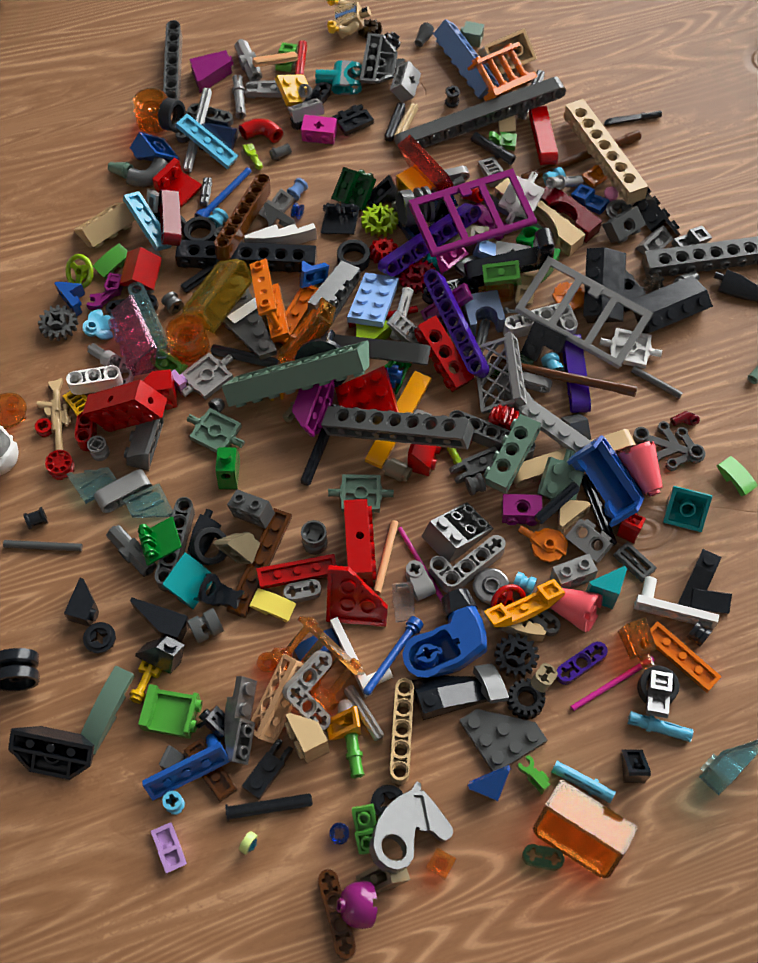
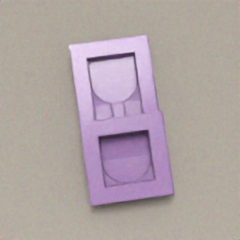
M172 822L151 831L166 873L187 864Z

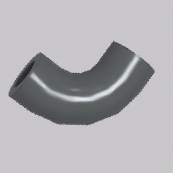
M155 157L150 167L146 170L130 168L126 184L136 187L153 186L152 178L168 162L162 158Z

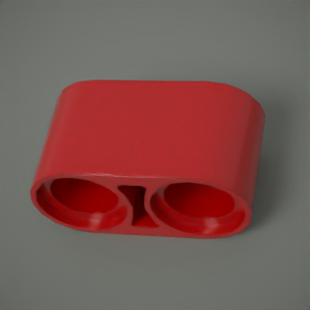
M81 412L76 419L74 436L79 448L83 451H89L87 442L91 437L97 435V424L91 422Z

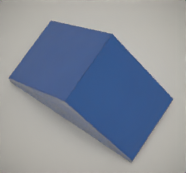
M507 765L469 781L468 787L470 790L498 801L511 768Z

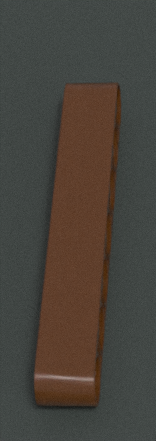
M259 174L254 178L215 239V254L218 260L226 261L232 257L269 197L271 187L268 175Z

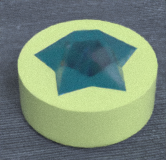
M252 831L248 832L239 846V851L245 855L253 851L257 846L258 835Z

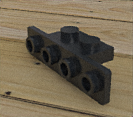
M648 187L646 198L637 201L632 207H638L645 224L651 232L667 222L677 236L681 235L678 232L680 228L675 220L670 221L668 219L670 214L665 208L661 210L659 207L660 201L656 196H650L652 191Z

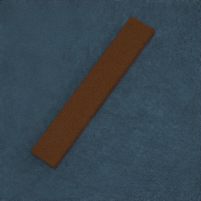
M276 508L273 509L275 515L262 532L259 539L260 545L252 564H247L235 590H244L245 593L240 598L238 608L234 609L228 606L227 612L246 618L251 608L249 605L257 588H260L256 568L270 566L292 519V514Z

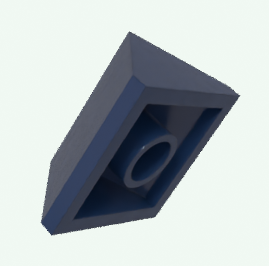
M202 123L204 128L233 151L239 135L238 128Z

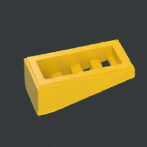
M69 391L62 397L74 414L78 416L79 413L83 412V410H79L85 407L87 397L85 394H81L69 399L75 395Z

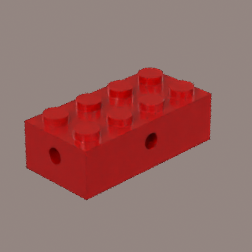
M136 380L89 394L82 414L88 417L91 422L103 427L105 431L113 432L161 419L167 398L142 380Z
M367 499L344 500L348 567L369 587H373V580H377L372 506H368Z

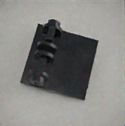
M339 203L336 206L335 204H324L323 211H325L321 234L354 235L360 206L354 205V203H342L341 206Z

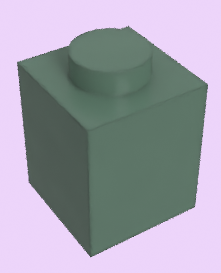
M466 21L465 26L461 27L460 32L471 46L480 48L484 36V24Z

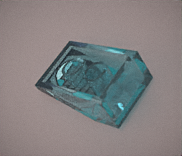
M758 740L724 750L718 756L713 754L700 768L703 773L699 778L720 795L758 754Z

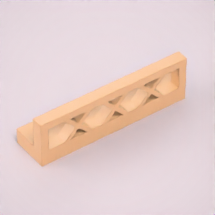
M284 653L251 719L252 722H255V728L258 722H261L258 730L254 728L253 735L272 744L278 739L283 729L284 723L287 720L286 714L290 713L293 708L283 696V687L304 664ZM289 661L290 664H289L287 670L285 671V666H286L287 662ZM306 671L304 673V682L306 681L310 671ZM279 682V686H278L277 690H275V687H276L277 683ZM292 688L290 690L292 692L291 695L298 697V695L295 693V689ZM270 701V705H269L268 709L266 710V706H267L268 702Z

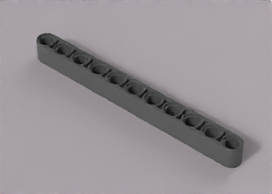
M552 77L400 132L394 137V141L400 153L406 155L558 100L566 94V88L558 77Z

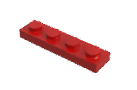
M330 554L256 568L260 589L303 580L328 577L329 565L337 566L335 555Z

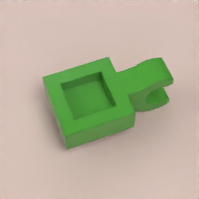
M489 131L488 139L505 147V150L515 151L517 134L501 132L498 135L495 131Z
M527 755L525 759L529 766L524 767L519 762L517 767L519 771L528 777L527 779L543 794L550 786L549 778L543 771L539 772L536 768L534 769V760L531 756Z

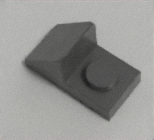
M265 202L264 208L269 227L275 225L277 220H279V224L283 227L296 223L294 219Z

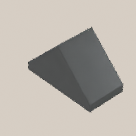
M580 413L561 417V420L587 439L592 440L589 422L586 417Z

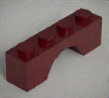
M547 186L544 188L545 192L540 200L556 212L570 216L575 223V227L585 233V243L600 232L602 220L598 216L592 214L571 196L561 191V189L548 188Z

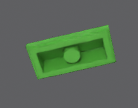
M159 346L155 347L147 360L159 370H176L179 375L188 368V365Z

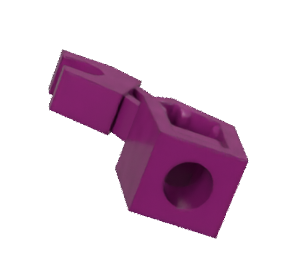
M108 274L104 284L105 291L102 294H90V300L95 302H87L89 310L102 309V306L112 298L121 295L123 286L119 283L122 274Z

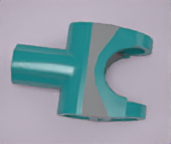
M339 60L334 63L333 70L316 69L315 83L327 82L332 84V92L338 95L358 94L362 91V83L352 78L360 76L361 70L356 71L353 68L362 69V64L355 61Z

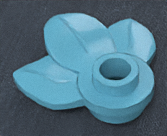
M97 309L89 313L88 320L83 323L82 329L89 337L97 336L102 340L113 338V333L110 329L116 325L117 319L110 315L103 316L102 310Z

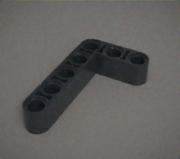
M549 228L537 230L534 234L533 247L466 262L464 270L467 282L470 284L484 282L482 265L519 260L520 273L539 270L548 256L551 258L554 256L555 245L551 230Z

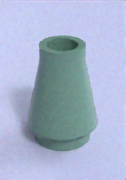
M110 162L108 164L109 172H113L124 179H127L129 169L134 168L129 162Z

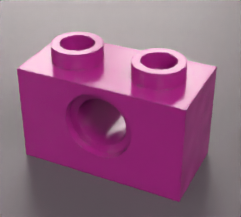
M503 494L501 502L502 523H507L508 525H537L538 523L534 520V516L542 509V495ZM518 509H523V510H525L526 512H525V513H521V512L518 511Z

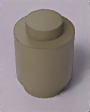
M393 457L390 460L387 459L383 466L386 476L400 482H407L413 470L408 464Z

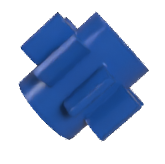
M399 365L387 368L392 388H395L396 384H401L403 371L398 370Z

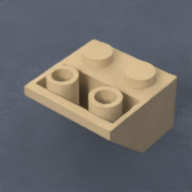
M292 713L286 714L287 722L284 723L291 741L295 739L294 745L300 759L304 758L306 763H309L330 752L328 740L318 721Z

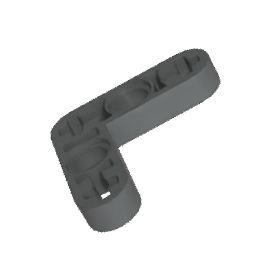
M191 104L186 114L195 119L199 104ZM208 106L204 123L231 127L233 125V116L228 111ZM209 114H214V115H215L214 117H211V118H210V117H207V115H209ZM180 130L175 132L178 142H189L190 138Z

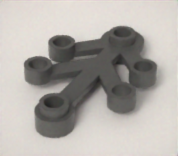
M665 421L660 422L657 431L660 434H664L667 440L649 435V431L645 427H638L634 431L633 439L636 443L641 444L648 441L651 443L654 441L656 446L666 448L656 452L658 462L660 459L677 452L684 454L676 459L669 458L667 460L666 468L669 471L676 470L678 465L685 462L699 463L705 458L704 448L693 443L688 435V430L684 427H679L674 436L670 430L669 423ZM677 439L683 440L686 446L680 445Z

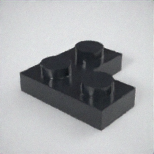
M534 321L520 355L537 362L544 346L561 353L568 335L538 321Z

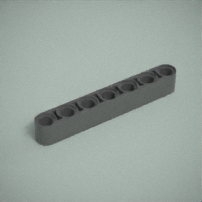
M171 20L166 24L164 100L166 98L180 100L182 32L180 23L176 20Z
M315 333V339L323 336V333ZM335 334L333 339L341 347L368 340L370 359L428 365L431 348L429 345Z

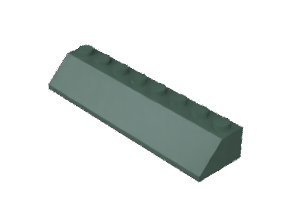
M366 340L235 376L221 386L228 406L236 405V408L246 405V402L249 401L257 403L265 397L273 399L280 396V393L285 392L286 395L294 393L299 388L307 390L312 388L314 384L319 383V386L326 385L333 379L342 381L348 375L353 374L354 377L363 375L364 371L369 367V343Z

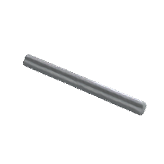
M203 88L195 120L201 125L205 122L212 95L210 88ZM191 139L189 140L182 167L185 173L192 172L198 145Z

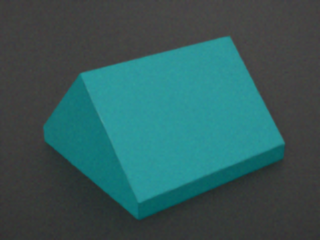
M673 486L667 500L663 523L702 532L713 495Z
M626 566L590 581L586 592L602 595V606L613 609L626 575Z

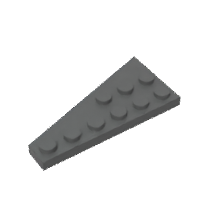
M242 275L192 291L193 296L200 300L202 305L206 309L208 308L213 313V316L229 331H232L239 341L241 340L259 360L277 355V350L261 316L258 314V309H255L235 324L227 317L253 299Z

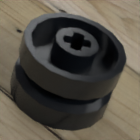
M11 648L0 651V691H23L34 688L39 684V671L36 669L39 666V654L37 651L26 648Z

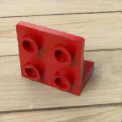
M176 158L172 159L152 178L155 191L159 194L161 189L179 191L180 207H183L202 188L200 182L182 172L180 160Z

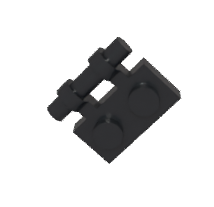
M362 104L353 105L350 109L341 110L332 116V118H337L338 127L345 136L374 124L373 117L367 109L363 108Z

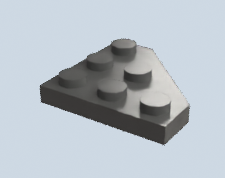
M480 709L474 710L459 720V723L492 772L507 765L510 766L547 742V738L536 722Z

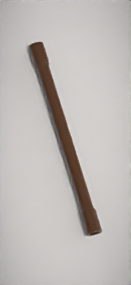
M636 130L614 141L620 147L640 140L641 133L639 130ZM586 150L560 160L558 164L532 170L534 174L535 172L538 174L535 180L542 177L548 171L553 172L557 167L563 169L589 159L592 155ZM532 171L521 174V178L528 180Z
M492 356L490 363L493 365L498 357ZM502 359L497 367L503 369L507 361ZM521 363L522 372L617 392L618 394L635 397L637 392V386L615 383Z

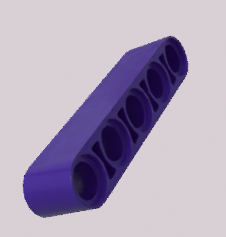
M573 334L582 339L581 334ZM566 341L562 350L565 372L587 376L584 350ZM566 382L570 412H590L591 398L589 386Z

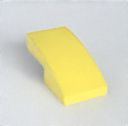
M257 588L249 607L265 615L270 614L287 623L296 603L272 592Z

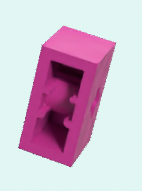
M304 115L301 127L302 141L324 144L335 143L337 118Z

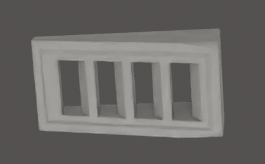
M494 157L478 161V165L485 177L504 171ZM505 179L490 183V188L499 185Z
M397 310L386 324L402 342L420 344L415 338L414 333H411L414 324ZM398 319H399L400 322H399V324L396 326L395 323H396V322L398 321Z

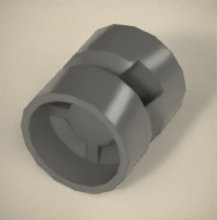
M316 520L305 523L301 529L303 548L309 554H321L325 551L328 544L326 527L323 523Z
M213 608L204 612L202 617L196 616L187 620L198 644L208 640L209 635L216 636L224 632L222 624ZM206 624L207 628L202 630L201 626Z

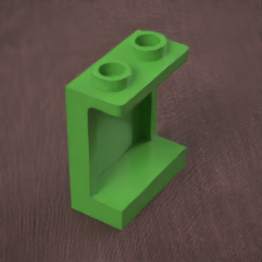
M519 260L482 265L484 284L487 290L522 285Z
M149 684L138 725L143 731L191 739L192 733H195L197 729V720L195 719L197 712H201L203 701L199 694L195 692L193 695L161 690L157 685Z

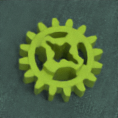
M382 203L379 206L373 204V208L368 206L367 211H363V216H361L362 228H365L366 233L371 232V236L377 234V237H380L383 234L387 237V233L393 234V230L397 229V212H394L393 207L389 209L388 204L385 207L382 206Z

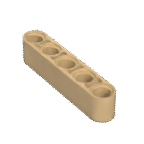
M401 678L395 685L390 779L396 785H403L408 781L410 770L414 684L407 678ZM402 687H407L410 691L406 694H403L399 691V689ZM401 707H406L409 710V712L406 714H400L398 712V709ZM403 727L408 732L405 735H400L396 730ZM398 748H403L407 753L404 756H398L395 751ZM397 769H402L406 774L399 778L394 775V772Z

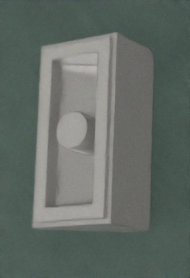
M317 98L287 108L294 123L303 121L304 115L320 116L324 114L323 104Z
M663 225L654 230L635 248L644 255L645 251L663 249L673 238Z

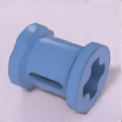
M296 178L294 185L287 189V193L296 199L295 201H298L302 192L308 189V184L303 179Z

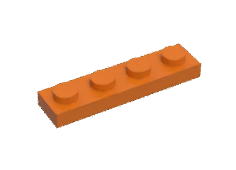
M300 287L285 312L290 337L277 342L286 346L289 344L308 312L307 302L318 290L317 287Z
M658 621L649 629L650 633L647 631L648 635L646 637L643 636L645 640L650 639L648 642L651 645H655V648L706 693L722 677Z

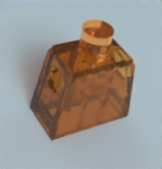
M646 617L625 624L618 630V634L630 660L639 659L642 669L653 666L654 663L650 654L656 650V645Z

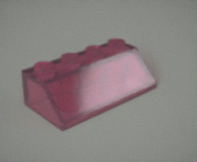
M130 295L111 311V319H108L110 330L114 331L115 342L120 345L121 355L126 358L127 369L131 370L133 376L151 373L155 370L157 347L134 296Z

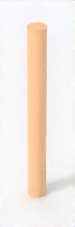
M392 520L390 523L373 590L376 594H381L398 527V521Z

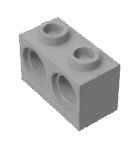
M579 519L565 537L584 553L590 554L591 558L599 563L614 545L610 542L612 538L604 531L601 533L594 529L596 525L590 520L586 519L584 521ZM581 528H586L588 531L585 538H580L578 535ZM597 540L603 542V548L599 551L594 549V543Z

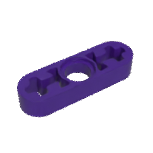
M598 641L593 642L557 668V681L564 685L570 684L602 662L608 653L606 645ZM595 649L602 650L601 656L596 654L592 659L590 658ZM579 658L585 659L587 666L585 668L578 667L576 660ZM571 667L574 669L570 672L569 678L561 676L562 670L567 672Z

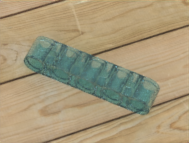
M133 282L128 287L131 302L154 355L158 359H166L171 353L168 339L144 285L140 282Z

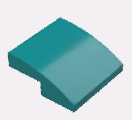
M185 552L161 586L177 596L179 601L193 610L198 604V601H195L194 598L198 597L199 589L206 577V573L210 574L211 572ZM212 581L208 583V585H207V587H206V591H207V589L209 588V586L211 585Z

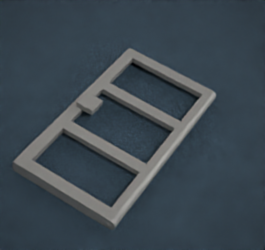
M549 256L514 310L533 322L538 321L568 335L567 341L617 369L622 366L653 315V312ZM550 267H553L575 280L548 321L525 307ZM581 284L590 288L588 294L595 298H598L600 294L610 298L585 340L556 325ZM619 303L641 315L642 318L617 358L591 344L615 305Z

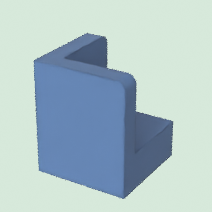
M487 240L477 243L473 256L485 258L496 255V244Z

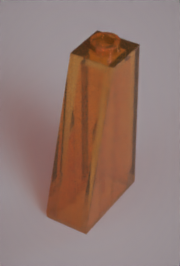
M323 297L317 302L280 348L277 358L281 363L295 360L298 349L304 343L322 337L332 326L336 307Z

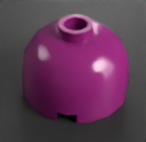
M358 881L351 883L343 890L340 898L337 900V911L341 914L342 919L347 925L357 929L372 928L374 926L377 907H373V899H377V895L371 882Z

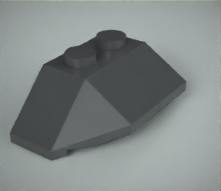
M368 33L360 75L361 83L379 84L394 78L398 52L384 34Z

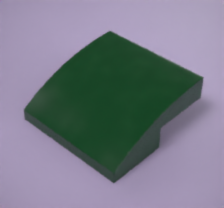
M343 167L331 199L344 204L354 203V205L360 206L359 210L365 211L377 179Z

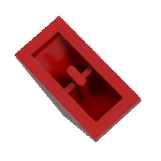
M636 513L621 522L616 536L635 543L646 518Z

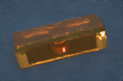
M514 284L481 286L476 291V293L497 290L500 301L508 302L513 299Z

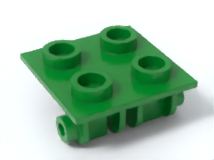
M173 517L151 528L146 524L139 525L138 535L147 566L182 548Z

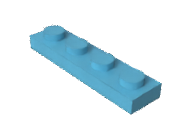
M189 114L183 116L176 123V128L226 169L238 159V155Z
M138 191L124 195L123 201L155 251L171 248V245L161 244L160 223L141 193Z

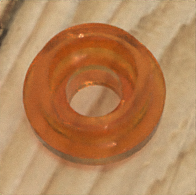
M264 652L257 659L258 668L263 672L273 671L278 664L277 657L271 652ZM270 660L271 664L266 666L264 662Z

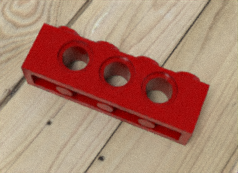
M436 315L417 325L414 330L415 338L418 342L431 346L429 358L434 362L435 370L444 378V384L448 389L454 392L475 378L467 370L456 346ZM429 336L435 337L437 342H432ZM439 352H444L446 354V358H442L439 355ZM449 367H453L456 374L451 373Z

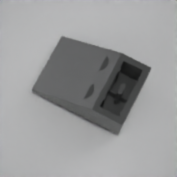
M466 502L431 520L421 537L450 563L462 556L490 533L493 527Z

